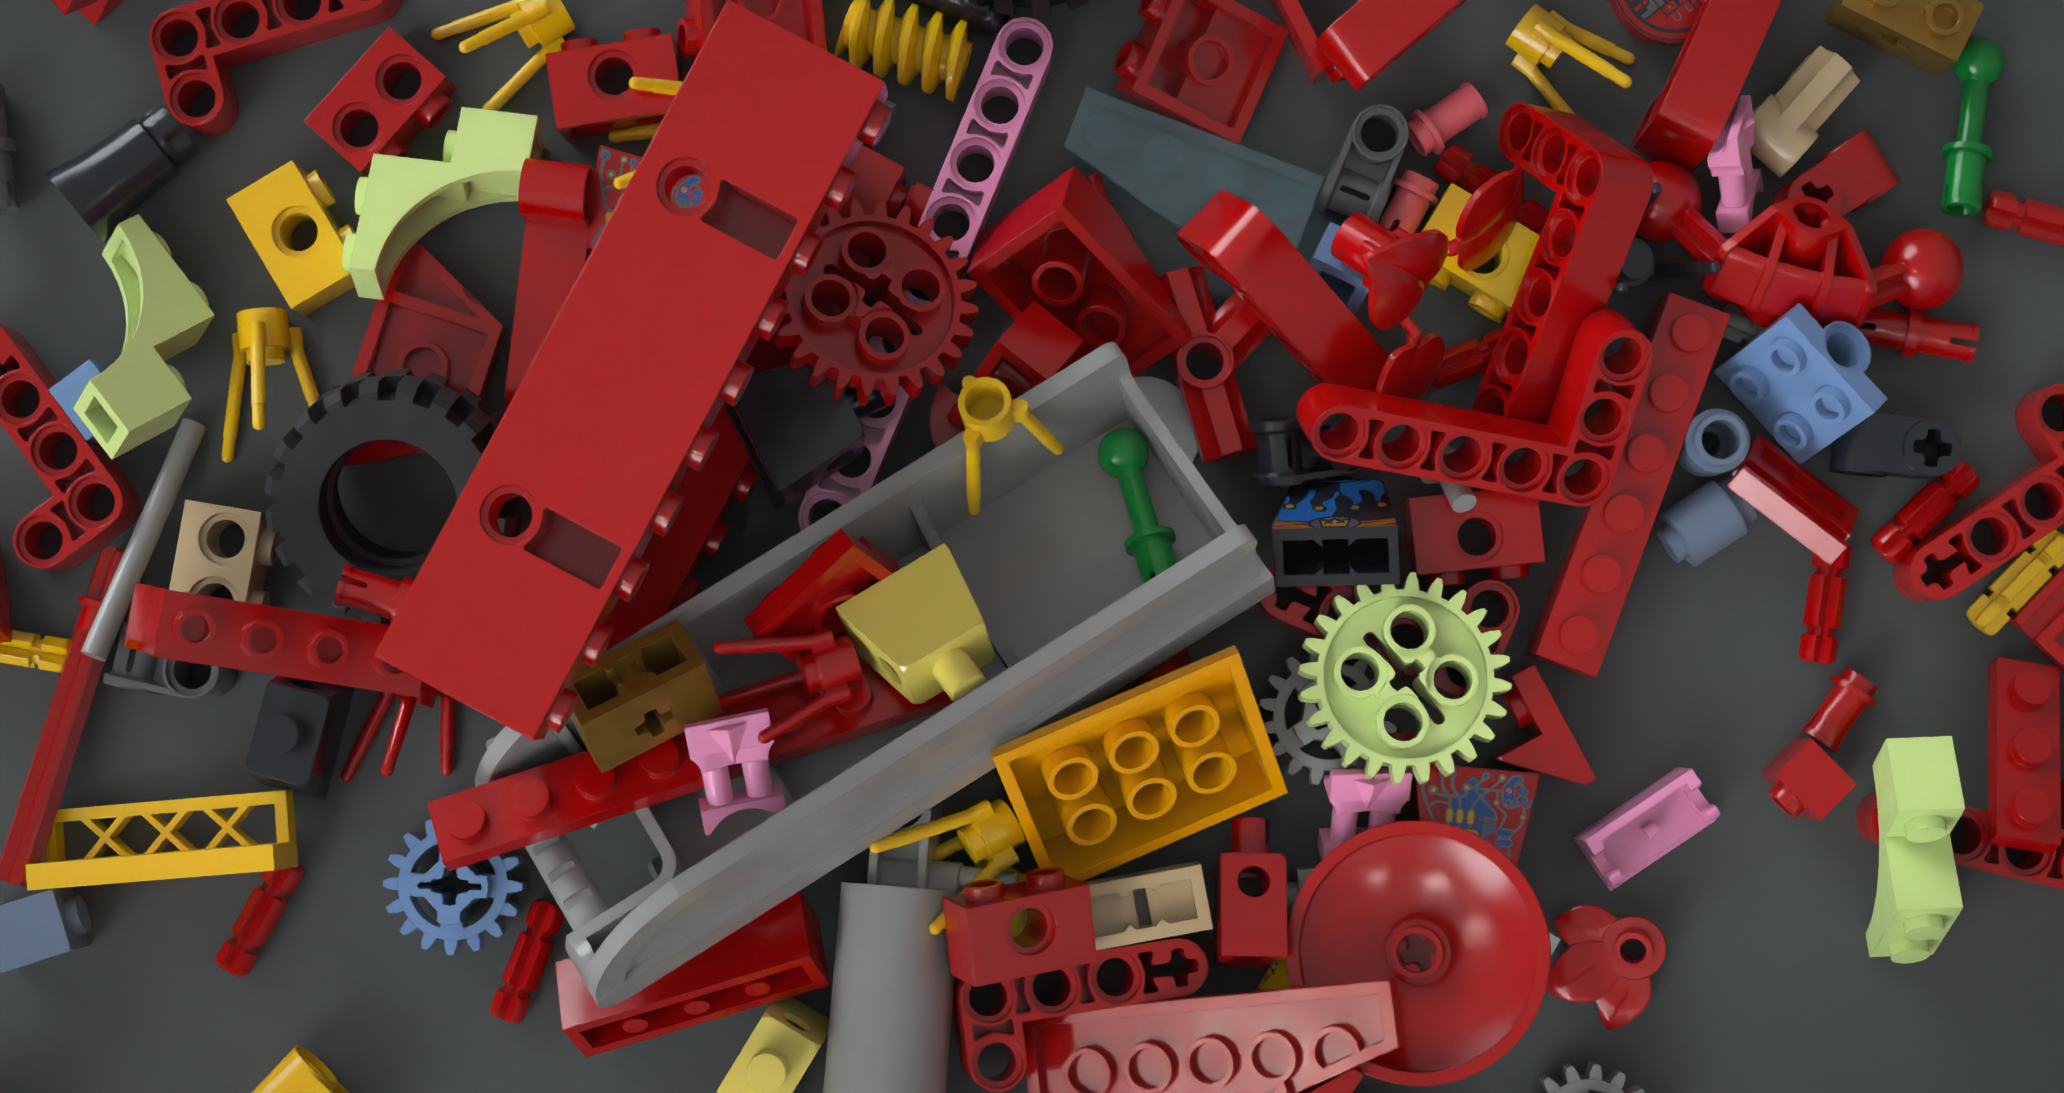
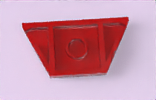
M417 241L405 254L394 271L384 300L377 299L351 379L374 371L376 376L386 375L392 368L412 369L413 376L426 378L432 372L449 378L447 387L459 393H462L466 387L482 398L477 405L480 408L507 328ZM375 440L354 451L348 457L343 467L426 455L428 453L415 445L402 441Z

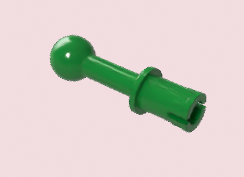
M1977 37L1967 40L1958 61L1953 64L1954 73L1963 83L1956 141L1945 144L1941 151V156L1947 163L1940 211L1954 217L1975 216V213L1979 214L1981 212L1985 170L1987 164L1992 162L1994 158V150L1982 144L1989 85L1996 82L2003 73L2005 56L2000 46L1988 38Z
M1118 428L1107 433L1101 440L1098 447V460L1102 469L1108 475L1118 479L1134 532L1125 541L1124 547L1128 555L1135 557L1141 581L1144 584L1177 563L1172 547L1176 541V535L1173 528L1159 526L1142 472L1149 460V448L1146 440L1133 429Z

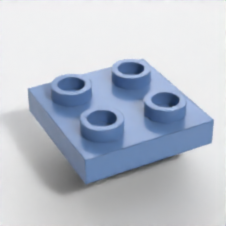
M1800 303L1796 304L1730 355L1714 371L1735 397L1744 404L1800 465L1871 416L1888 399L1864 373L1871 362V349L1863 333L1854 325L1844 321H1834L1822 328Z

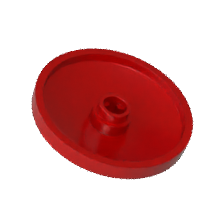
M1424 820L1388 823L1368 829L1341 843L1315 867L1306 879L1292 908L1287 927L1288 957L1286 958V967L1290 987L1397 978L1405 1044L1353 1067L1373 1078L1393 1084L1407 1086L1447 1084L1477 1074L1494 1064L1518 1043L1532 1024L1544 999L1550 976L1551 941L1549 927L1543 907L1528 878L1502 850L1488 840L1463 828L1441 822Z

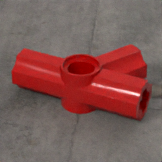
M1202 265L1185 267L1165 273L1158 277L1192 332L1190 340L1172 351L1170 357L1173 363V380L1181 390L1203 465L1222 462L1256 450L1253 433L1248 431L1249 419L1234 372L1272 332L1236 292L1215 310ZM1195 351L1210 353L1219 364V374L1209 380L1195 378L1186 367V357Z

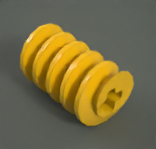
M854 0L846 14L834 55L840 58L844 51L849 48V63L860 69L873 56V73L879 78L885 77L892 67L897 64V81L903 86L909 85L916 75L921 72L922 91L929 95L945 80L946 99L954 103L964 82L975 41L973 43L967 41V21L960 20L950 34L943 33V13L936 11L926 26L919 25V5L912 3L902 18L895 16V0H884L877 10L871 8V0Z

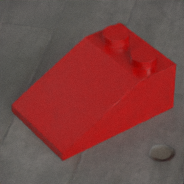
M1074 166L980 233L967 273L1014 321L1033 301H1036L1085 341L1067 367L1100 346L1109 342H1115L1127 358L1130 372L1135 377L1190 340L1191 330L1119 214Z

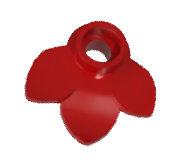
M1591 904L1578 905L1558 915L1554 919V924L1558 933L1569 947L1561 953L1551 968L1547 985L1548 992L1569 1002L1589 1003L1596 1000L1601 1020L1607 1029L1620 1028L1632 1022L1644 1011L1650 1002V976L1662 966L1666 956V939L1660 927L1647 917L1626 915L1617 918L1599 905ZM1628 939H1637L1645 945L1646 952L1640 958H1629L1623 953L1621 945Z

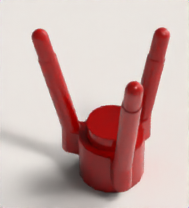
M830 628L809 635L716 641L713 645V650L717 654L807 650L806 654L796 657L798 670L717 695L721 708L801 684L807 695L820 693L818 697L760 731L757 739L762 744H766L780 735L789 732L831 706L852 700L850 689L860 687L863 684L860 663L851 639L848 635L834 638Z
M421 682L419 697L397 694L396 699L401 700V704L380 772L383 776L389 777L394 772L415 705L434 708L436 697H441L440 771L444 776H449L453 772L454 698L424 682ZM381 692L341 772L340 778L343 782L348 783L353 779L396 694Z

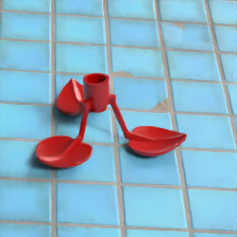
M1515 164V169L1506 170L1495 175L1473 193L1458 219L1455 233L1456 238L1448 241L1444 233L1436 229L1410 234L1404 229L1397 227L1391 232L1362 213L1351 215L1338 229L1332 242L1331 254L1334 258L1364 276L1362 285L1369 290L1368 311L1371 322L1382 330L1390 329L1400 323L1407 335L1406 345L1394 350L1387 359L1378 378L1375 392L1420 400L1434 383L1444 358L1445 346L1443 338L1433 332L1422 338L1421 329L1409 315L1419 304L1424 290L1429 287L1430 281L1443 266L1446 256L1452 257L1458 254V267L1464 271H1471L1485 264L1502 248L1511 235L1522 208L1524 197L1523 167Z

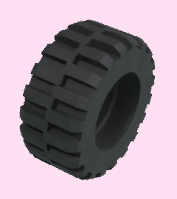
M392 368L386 375L376 376L374 371L357 375L342 386L336 385L314 402L293 423L294 426L281 439L273 455L277 459L276 465L267 474L265 493L273 496V504L265 512L268 531H279L282 542L275 550L284 566L294 562L303 572L297 583L310 596L317 588L321 589L332 597L327 608L345 616L350 608L334 605V596L338 581L344 582L341 573L346 564L352 565L356 569L402 582L406 576L416 578L433 547L418 551L388 549L370 541L352 525L343 510L338 491V478L348 457L361 446L375 440H397L415 445L430 454L444 468L452 481L458 500L501 421L497 413L488 417L477 406L482 398L467 387L462 393L447 387L449 381L447 377L430 372L426 378L413 376L412 369ZM514 497L506 501L500 508L498 525L502 533L507 537H517L522 522L520 510L525 502L523 497ZM363 613V621L384 624L386 618Z

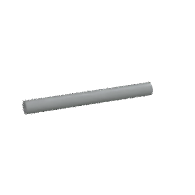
M182 419L83 644L81 653L100 661H106L133 599L135 583H140L207 430L204 425L191 419Z

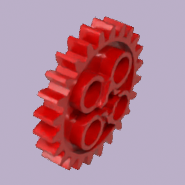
M857 199L851 200L846 218H842L837 211L828 208L822 219L823 227L819 225L815 232L824 238L815 261L804 277L795 272L793 273L780 297L789 302V306L780 324L785 326L778 331L774 342L776 348L795 345L796 350L792 355L789 367L793 370L809 363L814 368L809 381L811 387L817 386L826 377L834 380L833 398L836 400L844 394L848 386L857 389V398L860 406L866 405L872 390H879L886 405L892 406L900 386L913 400L917 399L923 388L922 378L929 384L938 387L945 376L943 366L955 370L963 356L959 348H967L973 337L974 331L966 325L974 322L979 307L965 301L972 298L977 288V283L972 280L958 279L964 273L969 261L967 257L948 259L947 254L954 241L951 235L935 242L929 237L934 224L933 219H927L917 228L910 225L911 209L908 206H905L899 212L896 219L887 217L885 202L880 199L872 215L864 214L862 206ZM864 252L870 255L878 266L872 268L861 267L850 258L849 254ZM831 269L835 274H825L824 270ZM903 290H920L928 296L931 303L926 305L912 303L904 296ZM872 297L879 300L873 307L865 304ZM819 299L832 301L840 308L842 314L826 316L820 313L812 302ZM910 330H919L920 335L914 336L910 333ZM872 336L883 337L894 346L895 352L889 354L879 353L868 345L866 338Z

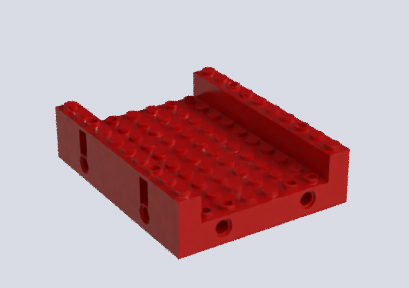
M727 0L375 652V657L531 740L544 739L549 729L559 733L570 718L580 694L572 691L571 687L584 664L594 668L605 651L698 594L702 582L693 577L705 555L713 560L717 557L732 528L731 525L723 522L735 499L742 503L747 501L759 479L723 407V403L726 402L734 407L747 388L753 373L789 365L792 355L796 350L795 345L776 348L774 344L778 331L785 326L780 324L789 306V302L780 297L793 273L795 272L804 277L815 261L824 240L822 236L815 232L819 225L823 227L822 219L827 209L831 208L837 211L842 218H846L851 200L857 199L862 206L864 214L872 215L880 199L885 202L887 217L896 219L909 193L910 188L904 186L907 179L905 167L862 145L865 143L873 148L882 136L892 115L893 108L884 104L888 98L885 81L737 3ZM690 175L705 178L708 181L709 191L701 205L693 209H681L672 204L671 193L678 180ZM864 252L849 254L850 258L861 267L872 268L875 260ZM831 269L824 270L825 274H835ZM819 299L812 302L814 307L826 316L842 314L840 308L832 301ZM514 497H523L532 508L531 524L521 535L507 537L502 533L498 525L500 508L506 501Z

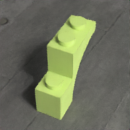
M461 107L457 131L448 130L445 136L443 162L373 153L369 176H360L356 186L355 212L357 215H360L356 234L348 233L346 235L342 253L343 270L351 273L358 297L384 300L389 282L402 258L424 234L436 225L456 214L482 205L518 201L519 181L525 158L542 160L544 144L538 116Z
M139 214L118 223L102 252V256L118 282L125 307L126 331L121 355L107 369L89 380L73 408L111 460L175 426L192 397L187 392L186 384L181 374L175 367L166 364L165 360L196 345L215 316L209 308L208 299L202 289L197 284L188 280L173 260L166 241L158 233L152 232Z
M1952 736L1888 738L1885 740L1872 765L1878 808L1879 868L1875 905L1869 927L1865 933L1869 957L1890 956L1891 961L1902 964L1915 963L1927 959L1930 955L1934 954L1963 909L1950 833L1964 812L1965 804Z

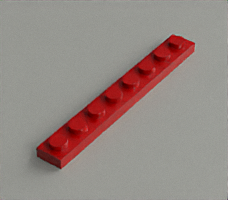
M866 661L860 662L863 684L860 687L850 689L852 700L831 706L789 732L775 738L769 750V766L772 767L938 713L953 702L946 692L943 691L923 704H913ZM801 684L730 707L722 708V713L710 719L767 708L772 725L777 720L818 697L820 693L807 695ZM685 732L604 773L600 772L590 752L585 751L427 802L442 862L448 871H452L704 789V783L699 766L690 760ZM741 763L728 766L731 780L744 776Z

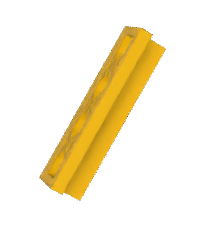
M293 789L58 809L45 848L46 862L26 865L27 891L275 871L298 867ZM274 804L277 842L258 844L239 825L255 806ZM239 807L231 818L220 810L222 808ZM203 810L222 828L209 845L203 849H197L178 832L192 813ZM178 812L169 823L159 815ZM139 815L143 816L161 833L148 850L142 854H136L118 837L134 816ZM117 817L109 828L99 820ZM81 820L100 839L84 858L66 860L63 822ZM230 836L240 844L239 846L222 847ZM169 842L179 849V851L161 852ZM108 847H111L118 854V856L101 857Z

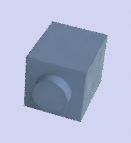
M72 887L53 888L0 906V974L90 946L86 934L91 931L92 927L89 910L80 895L74 896Z

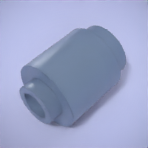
M1710 409L1701 412L1692 418L1677 461L1684 470L1699 477H1711L1730 471L1739 466L1748 453L1750 446L1749 431L1743 420L1729 410ZM1702 434L1710 436L1714 441L1715 450L1711 456L1702 445Z
M1730 477L1725 478L1718 484L1712 480L1659 514L1663 528L1656 532L1657 537L1667 554L1676 563L1685 559L1692 566L1697 567L1747 534V525L1757 519L1754 507L1727 487L1728 482L1731 480Z

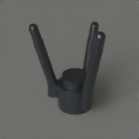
M1658 182L1653 183L1652 194L1644 215L1662 192V186ZM1634 237L1612 292L1625 294L1630 288L1639 286L1647 280L1655 281L1661 278L1717 274L1721 270V264L1718 261L1659 264L1654 261V254L1650 246L1644 240Z

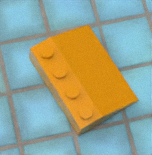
M1235 645L989 750L1038 868H1063L1066 875L1082 882L1288 793L1240 654Z

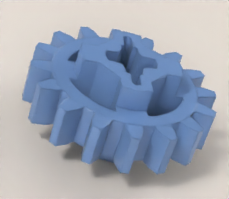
M429 819L425 821L426 838H423L414 831L407 832L403 838L406 845L410 848V852L408 854L392 853L388 858L394 866L400 868L399 876L383 880V887L398 890L399 899L386 907L388 913L405 912L408 919L403 923L400 932L405 936L420 929L424 932L421 948L426 951L432 949L439 939L444 940L447 955L459 953L462 939L467 940L468 945L474 952L485 948V937L483 934L485 930L496 938L502 937L507 933V929L500 920V917L502 915L515 917L520 915L522 908L517 903L511 901L510 897L511 893L527 889V882L520 879H512L511 874L512 869L517 868L524 862L522 856L506 858L504 854L489 858L494 872H486L477 862L458 868L457 876L459 879L468 880V883L481 884L482 886L458 894L455 901L453 890L443 889L442 885H431L429 883L454 874L455 870L448 871L444 866L440 852L439 861L429 871H417L423 857L438 845L432 820ZM417 897H425L437 910V922L424 912ZM481 898H494L488 912L479 921L468 926V920L471 919V908Z

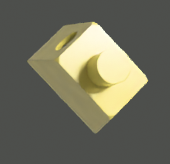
M945 543L836 607L844 631L851 639L856 653L913 704H923L943 691L946 692L954 703L988 681L980 669L991 663L995 653L984 620Z
M795 997L771 1003L725 1076L717 1093H793L828 1035L829 1018ZM786 1019L798 1024L805 1031L793 1026Z

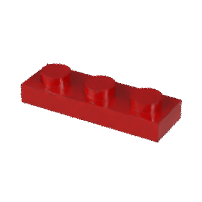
M1997 657L1988 666V844L2052 854L2061 846L2060 667Z

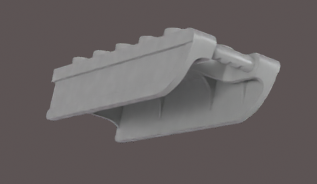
M1109 342L1100 346L1016 398L1024 399L1028 402L1030 411L1055 435L1057 440L1063 445L1064 450L1060 455L1053 454L1021 423H1015L1013 429L1004 438L998 441L984 442L981 446L980 512L977 515L969 514L967 508L966 447L962 437L965 432L964 430L604 652L603 656L678 619L703 659L716 695L798 670L797 664L778 652L717 654L713 650V645L716 641L755 638L743 619L763 601L764 597L771 590L780 586L798 569L820 544L827 541L842 528L857 540L861 536L865 537L895 559L901 568L945 543L984 620L995 656L991 663L980 669L988 681L938 713L770 767L772 782H781L786 808L776 814L756 808L739 810L725 817L716 826L711 835L707 836L704 832L698 801L699 798L706 797L705 788L636 810L635 813L662 857V871L653 882L611 908L606 904L566 834L526 846L527 852L573 932L566 936V952L599 1008L616 1005L635 995L867 849L873 842L883 839L991 771L996 766L989 750L1099 703L1276 591L1274 577L1256 553L1257 540L1246 525L1241 524L1237 526L1139 388L1130 372L1127 358L1115 342ZM1118 428L1133 429L1146 440L1149 448V460L1142 472L1159 526L1173 528L1176 535V541L1172 547L1177 563L1142 584L1135 557L1128 555L1124 547L1125 541L1134 532L1118 479L1108 475L1102 469L1098 460V447L1101 440L1107 433ZM857 654L859 663L863 662L864 660ZM571 716L559 733L549 729L544 739L531 740L505 726L482 757L477 769L474 787L588 751ZM744 776L731 780L733 791L746 789Z

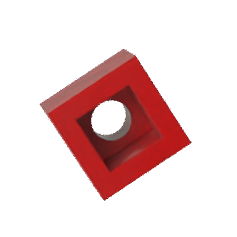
M1795 738L1761 772L1773 785L1767 792L1769 797L1793 819H1796L1801 814L1805 819L1821 821L1857 785L1812 738Z

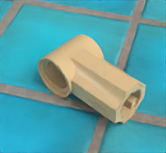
M1822 46L1817 47L1788 77L1786 83L1775 95L1770 93L1753 110L1755 142L1750 148L1751 153L1779 178L1782 177L1818 138L1819 135L1816 133L1818 128L1859 84L1860 80L1855 75L1853 67L1837 53L1828 51Z

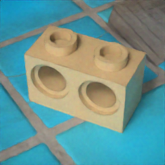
M185 499L169 590L210 596L216 588L224 585L232 593L233 600L270 606V593L263 591L267 566H274L279 557L275 549L282 540L280 532L268 531L266 515L263 512ZM237 523L244 531L245 543L237 555L228 558L221 551L219 544L220 535L228 525Z
M1198 861L1085 881V883L1089 884L1096 951L1213 929L1202 866Z

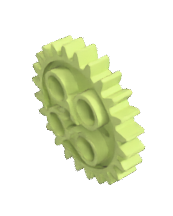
M1415 572L1409 573L1402 589L1396 590L1394 584L1378 585V593L1373 594L1367 585H1355L1354 595L1357 603L1353 605L1347 599L1337 595L1331 603L1339 617L1336 621L1328 616L1319 614L1314 621L1315 626L1325 636V639L1306 638L1302 645L1303 649L1317 657L1316 662L1301 664L1297 668L1298 675L1314 680V686L1307 688L1299 694V701L1318 703L1319 710L1306 723L1308 727L1327 724L1331 732L1321 744L1324 750L1340 742L1347 747L1341 762V766L1344 768L1352 764L1359 756L1365 759V779L1371 780L1380 770L1381 766L1389 767L1391 784L1397 786L1401 783L1406 768H1412L1419 785L1425 784L1429 780L1430 764L1432 763L1447 777L1455 772L1451 755L1453 752L1461 759L1470 763L1477 757V754L1469 739L1472 737L1489 743L1495 737V734L1483 720L1485 718L1502 719L1506 715L1507 710L1492 701V696L1507 693L1511 690V683L1494 677V671L1507 665L1510 662V658L1506 655H1491L1488 648L1502 634L1500 630L1480 632L1477 626L1483 620L1487 611L1485 608H1481L1466 615L1461 610L1467 594L1463 589L1449 601L1441 598L1443 589L1441 578L1437 577L1427 592L1419 591ZM1398 618H1409L1418 623L1423 631L1422 645L1415 649L1400 647L1391 636L1390 627L1392 621ZM1370 633L1375 636L1390 662L1398 670L1403 671L1410 666L1416 671L1418 676L1413 680L1412 686L1428 704L1442 714L1444 717L1442 724H1435L1432 721L1424 705L1410 688L1406 686L1398 692L1392 688L1390 681L1396 673L1379 653L1365 643V634ZM1349 659H1360L1369 664L1374 672L1375 680L1373 687L1364 691H1357L1348 687L1341 677L1342 663ZM1441 667H1451L1459 671L1465 679L1466 689L1464 696L1459 699H1449L1438 693L1433 679L1435 671ZM1401 708L1413 715L1416 720L1417 731L1412 740L1399 741L1387 733L1384 727V717L1388 710Z

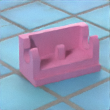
M1675 768L1573 837L1608 891H1612L1716 821V818L1720 816L1718 808L1714 804H1709L1700 792L1699 787L1702 783L1692 768Z

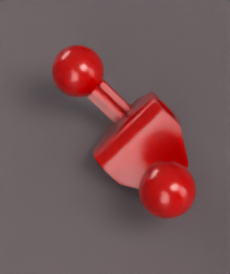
M1656 160L1648 162L1653 172V183H1660L1662 192L1642 217L1636 235L1654 242H1666L1675 239L1697 261H1718L1721 264L1720 272L1706 275L1702 285L1703 290L1711 298L1736 306L1751 321L1761 327L1767 328L1796 304L1800 303L1822 328L1834 321H1844L1858 329L1862 326L1869 310L1891 301H1896L1904 307L1916 310L1937 308L1948 302L1957 293L1963 282L1965 265L1959 247L1950 237L1932 229H1914L1901 234L1887 247L1882 257L1881 266L1871 269L1853 226L1829 204L1809 196H1795L1771 205L1727 240L1700 214L1702 194L1697 180L1689 170L1672 161Z

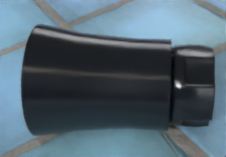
M161 103L148 111L139 122L132 118L104 140L77 157L47 171L46 174L80 217L105 243L112 236L118 223L125 221L158 189L177 176L180 172L176 167H181L190 161L201 150Z

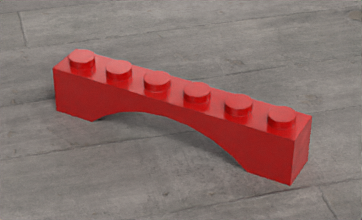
M1672 292L1655 301L1644 331V336L1650 341L1653 349L1652 365L1612 486L1607 495L1599 502L1586 506L1570 547L1546 595L1524 654L1525 656L1581 677H1597L1727 327L1730 314Z

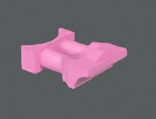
M1741 95L1737 109L1730 113L1720 136L1707 158L1712 177L1718 176L1721 198L1716 210L1718 231L1721 234L1737 233L1752 221L1756 192L1764 191L1761 169H1753L1750 151L1755 142V121L1751 95Z
M767 708L683 725L690 760L699 766L702 773L706 797L699 798L698 801L704 832L707 836L711 835L716 826L725 817L736 811L756 808L776 814L786 808L781 782H772L768 761L769 750L774 740L762 744L757 739L758 733L771 725ZM741 763L746 789L733 791L728 766Z
M1380 768L1371 780L1365 779V769H1331L1330 775L1324 776V786L1333 808L1330 828H1319L1317 849L1321 861L1331 851L1351 837L1368 829L1395 822L1396 814L1400 813L1401 808L1410 798L1413 774L1411 768H1406L1404 777L1397 786L1391 784L1389 768ZM1370 811L1368 827H1356L1358 812Z

